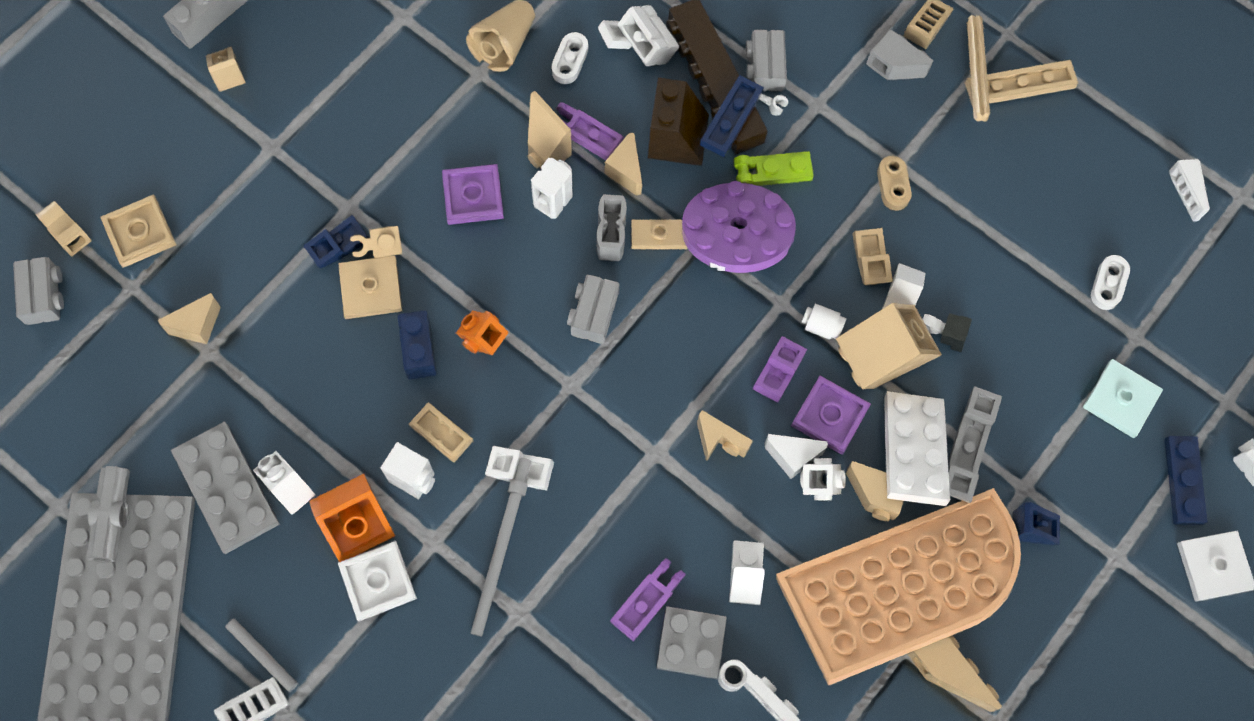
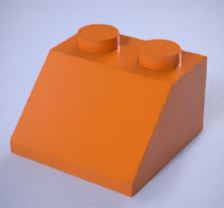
M364 474L309 501L314 518L339 562L355 557L395 536Z

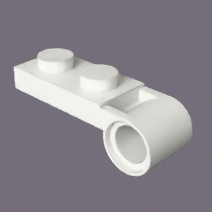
M729 660L720 668L718 682L723 689L736 691L744 686L777 721H801L797 717L799 714L798 710L788 700L782 702L774 693L777 690L776 687L766 677L763 676L760 679L738 660ZM727 668H735L740 672L741 680L739 683L731 684L726 680L725 670Z

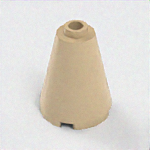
M515 0L473 25L468 31L469 35L466 37V43L475 59L479 62L484 60L490 64L487 68L493 71L502 72L508 70L513 65L535 19L532 5L527 1Z

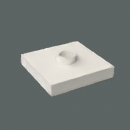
M1238 531L1177 543L1195 602L1254 590V579Z
M396 541L338 563L358 621L417 599Z

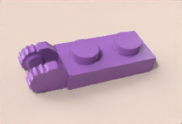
M562 102L556 108L561 115L570 120L569 123L563 122L571 129V140L604 160H607L624 140L622 135L581 110L577 111Z
M667 558L660 563L652 574L647 575L610 620V623L633 642L672 596V591L686 575L680 570L675 573L666 587L661 584L658 579L668 570L671 564Z

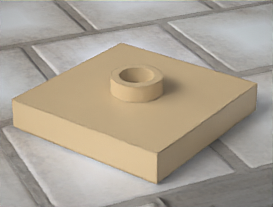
M154 194L100 217L117 259L123 268L177 245Z
M395 255L338 263L345 319L403 311Z

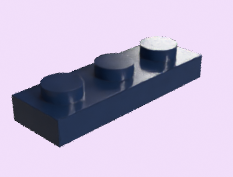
M739 75L703 135L700 146L725 158L762 95L764 87Z
M1168 436L1164 440L1173 524L1204 525L1208 522L1198 436Z

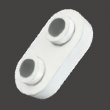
M573 32L563 37L552 62V76L557 82L569 84L577 79L588 53V41L584 35ZM572 48L579 49L576 52L571 51ZM563 70H568V71H569L568 74H563V73H561V72H562Z
M1118 255L1108 256L1098 268L1091 291V299L1100 309H1113L1122 300L1130 274L1129 263L1123 257ZM1109 269L1113 270L1116 275H1111ZM1101 294H1106L1109 300H1105Z

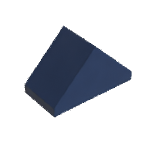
M1025 502L1013 511V521L1021 542L1060 545V515L1032 502Z

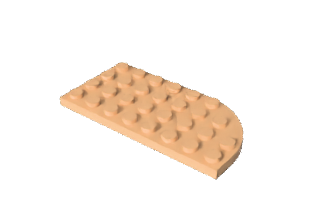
M993 488L973 496L971 503L962 500L777 573L776 580L828 685H831L971 628L990 617L1006 601L1015 584L1020 567V540L1013 519Z

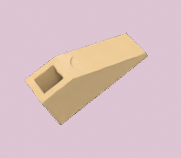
M953 635L907 654L926 680L989 712L999 710L1002 707L998 702L999 695L995 689L989 684H984L978 676L979 669L971 659L964 658L958 650L960 646Z

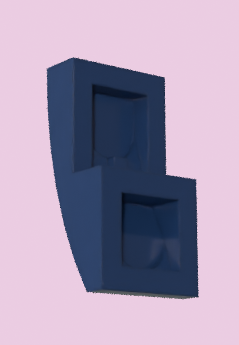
M351 215L330 232L327 229L323 230L306 243L304 248L321 269L340 260L363 245L361 241H350L351 236L362 235L365 238L370 237L359 221Z

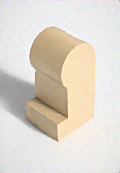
M55 201L36 214L39 220L47 227L50 234L71 257L92 241ZM80 236L79 241L76 244L68 245Z

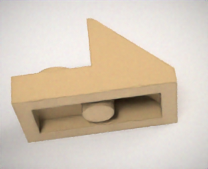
M702 410L700 412L697 425L706 461H708L718 443L722 444V448L730 455L736 457L740 455L744 458L753 441Z

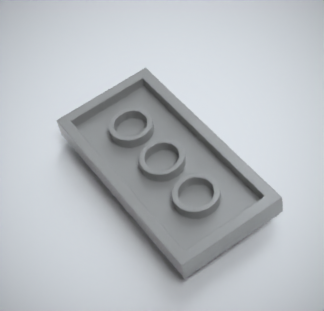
M225 421L171 450L224 554L280 525Z

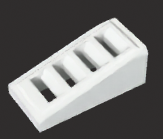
M1199 159L1179 160L1169 170V174L1192 221H1199L1210 209Z
M272 677L221 705L214 712L219 721H232L228 714L234 711L239 721H263L289 705L276 679ZM267 689H269L276 702L272 706L263 693ZM256 696L264 708L261 712L258 711L252 700ZM246 704L252 717L247 719L240 706Z

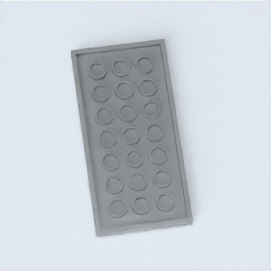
M72 493L37 721H169L196 499L192 496L126 495L129 512L128 520L124 529L121 528L116 561L98 562L86 558L91 532L88 522V510L91 502L96 500L97 494Z

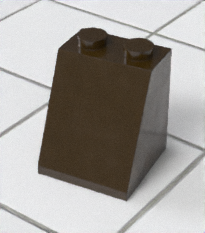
M658 78L650 127L648 158L702 166L705 148L700 146V141L708 128L709 114L686 81Z

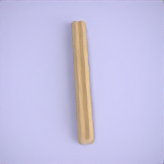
M971 15L968 17L967 32L973 115L977 122H985L989 119L990 106L983 19L980 15Z

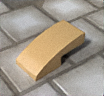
M883 229L854 231V246L864 286L893 282L890 258L885 250Z

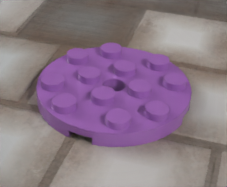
M738 181L704 189L686 206L682 219V236L689 251L708 266L710 263L725 267L727 272L748 273L771 267L787 255L788 249L795 238V217L788 204L778 194L766 188ZM734 222H736L737 225L744 226L745 228L738 229L737 227H734Z

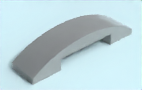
M975 386L965 407L948 460L950 496L971 503L979 478L978 470L991 426L996 420L1002 399L1000 395Z

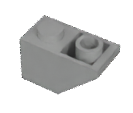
M890 29L871 50L866 65L887 80L925 78L932 66L933 60L929 58L926 52L918 50L910 44L904 36Z

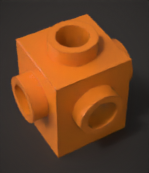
M473 310L463 318L461 326L456 332L464 340L462 345L467 350L475 354L479 351L489 355L494 354L509 333L492 313L488 311L482 313Z

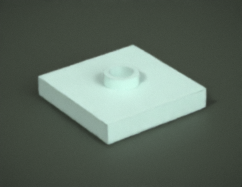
M1111 359L1083 408L1130 437L1135 438L1163 389Z

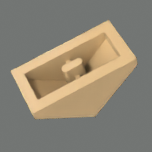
M232 47L206 55L207 67L219 92L245 83Z
M629 133L605 161V174L634 195H641L642 179L634 133Z
M212 293L159 319L158 322L168 335L207 344L221 307Z

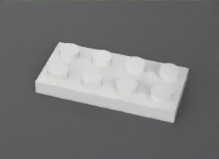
M887 391L884 397L887 498L947 506L950 501L944 399Z

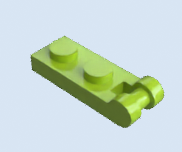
M810 151L753 157L740 155L733 159L734 167L738 170L736 181L763 186L812 181L814 177ZM749 169H755L756 174L749 173Z

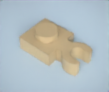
M398 225L369 229L370 238H365L362 235L350 237V241H361L363 244V248L360 251L352 252L354 257L364 256L370 250L373 251L374 258L402 254Z

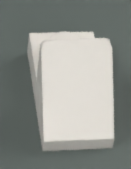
M733 541L729 602L760 605L765 569H763L764 543Z

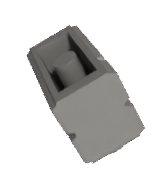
M783 30L752 31L751 41H746V57H751V64H747L746 78L763 86V91L782 92L787 81L785 32Z
M47 257L15 261L13 267L16 317L27 325L59 320L60 309H64L63 296L58 292V283L62 282L60 267L56 266Z
M586 275L584 283H578L575 293V299L579 300L576 309L571 308L567 320V325L571 326L572 336L585 340L588 339L600 344L605 342L619 294L620 284L618 282Z

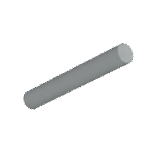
M232 619L226 625V629L288 692H291L298 685V682L236 619Z

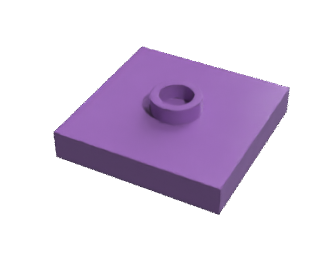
M498 164L442 170L448 225L504 219Z
M819 376L791 426L815 440L828 441L827 447L843 455L871 404L826 378Z

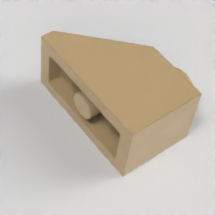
M852 461L847 468L846 475L865 511L871 512L874 518L881 521L894 520L900 514L903 500L887 498L886 473Z

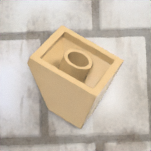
M534 91L530 96L529 154L527 156L531 164L538 169L542 167L548 158H553L556 161H565L572 155L571 129Z

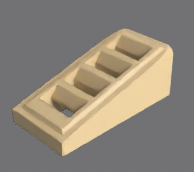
M927 0L907 26L904 37L927 49L953 12V8L940 0ZM931 6H933V7H935L936 9L942 11L943 14H941V13H939L938 11L934 10L933 8H931ZM927 12L931 13L932 15H934V16H936L937 18H939V20H937V19L931 17L930 15H928V14H926V13H927ZM922 18H924L925 20H927V21H929L930 23L934 24V26H932V25L928 24L927 22L923 21ZM918 24L921 25L922 27H924V28H926L927 30H929V32H927V31H925L924 29L918 27L917 25H918Z

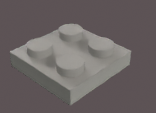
M666 606L656 669L718 679L727 616Z

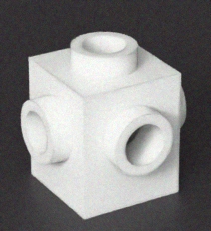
M814 458V464H803V470L800 475L803 495H814V500H832V495L841 494V488H844L846 483L845 471L841 470V464H832V458ZM826 473H827V485L824 484L823 481H822V477H823V475L826 474Z

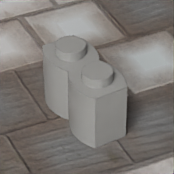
M603 194L600 199L597 229V255L599 260L620 261L623 256L627 211L624 196Z

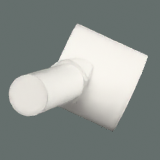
M762 94L759 98L760 101L769 105V110L773 115H780L783 111L776 104H780L782 107H786L788 104V99L783 95H778L773 99Z

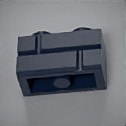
M427 311L397 315L403 365L407 378L418 379L437 375L430 320Z

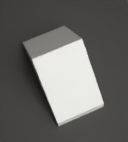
M899 263L882 309L891 303L916 305L924 286L926 273Z
M768 434L765 441V449L792 479L803 470V464H811L814 462V458H819L823 455L828 441Z

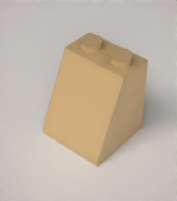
M891 303L836 338L840 346L838 348L840 355L849 363L853 370L852 377L855 383L862 387V389H875L942 355L915 305Z

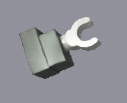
M949 313L946 323H943L932 315L924 314L923 321L930 334H942L940 343L950 345L952 350L962 352L972 319Z

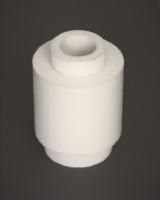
M815 303L813 308L807 307L801 323L806 324V331L830 340L831 337L836 339L840 336L846 318L841 317L839 312Z

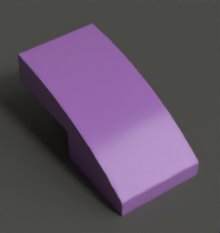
M782 336L757 379L753 390L778 403L807 349Z

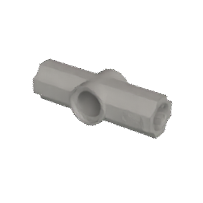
M116 466L101 468L96 500L91 502L88 510V522L91 532L86 558L98 562L116 561L121 528L124 529L129 513L126 502L130 477L128 469Z

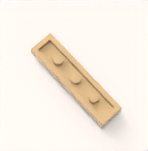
M1071 60L987 74L989 104L1075 89L1078 85ZM970 77L967 78L965 85L973 107Z

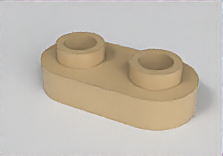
M888 156L881 161L877 170L882 201L891 210H902L908 205L912 196L907 166L901 158ZM889 166L896 167L897 171L891 170ZM894 191H900L902 196L895 195Z

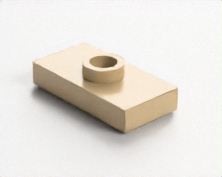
M631 220L632 249H688L682 236V220Z
M429 402L409 423V426L453 463L473 442L472 437Z

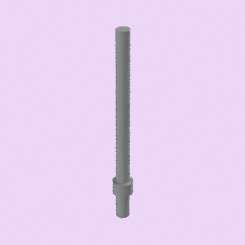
M520 458L515 478L510 481L508 488L510 496L470 632L473 635L481 637L483 635L521 497H524L528 487L526 479L532 462L526 458Z

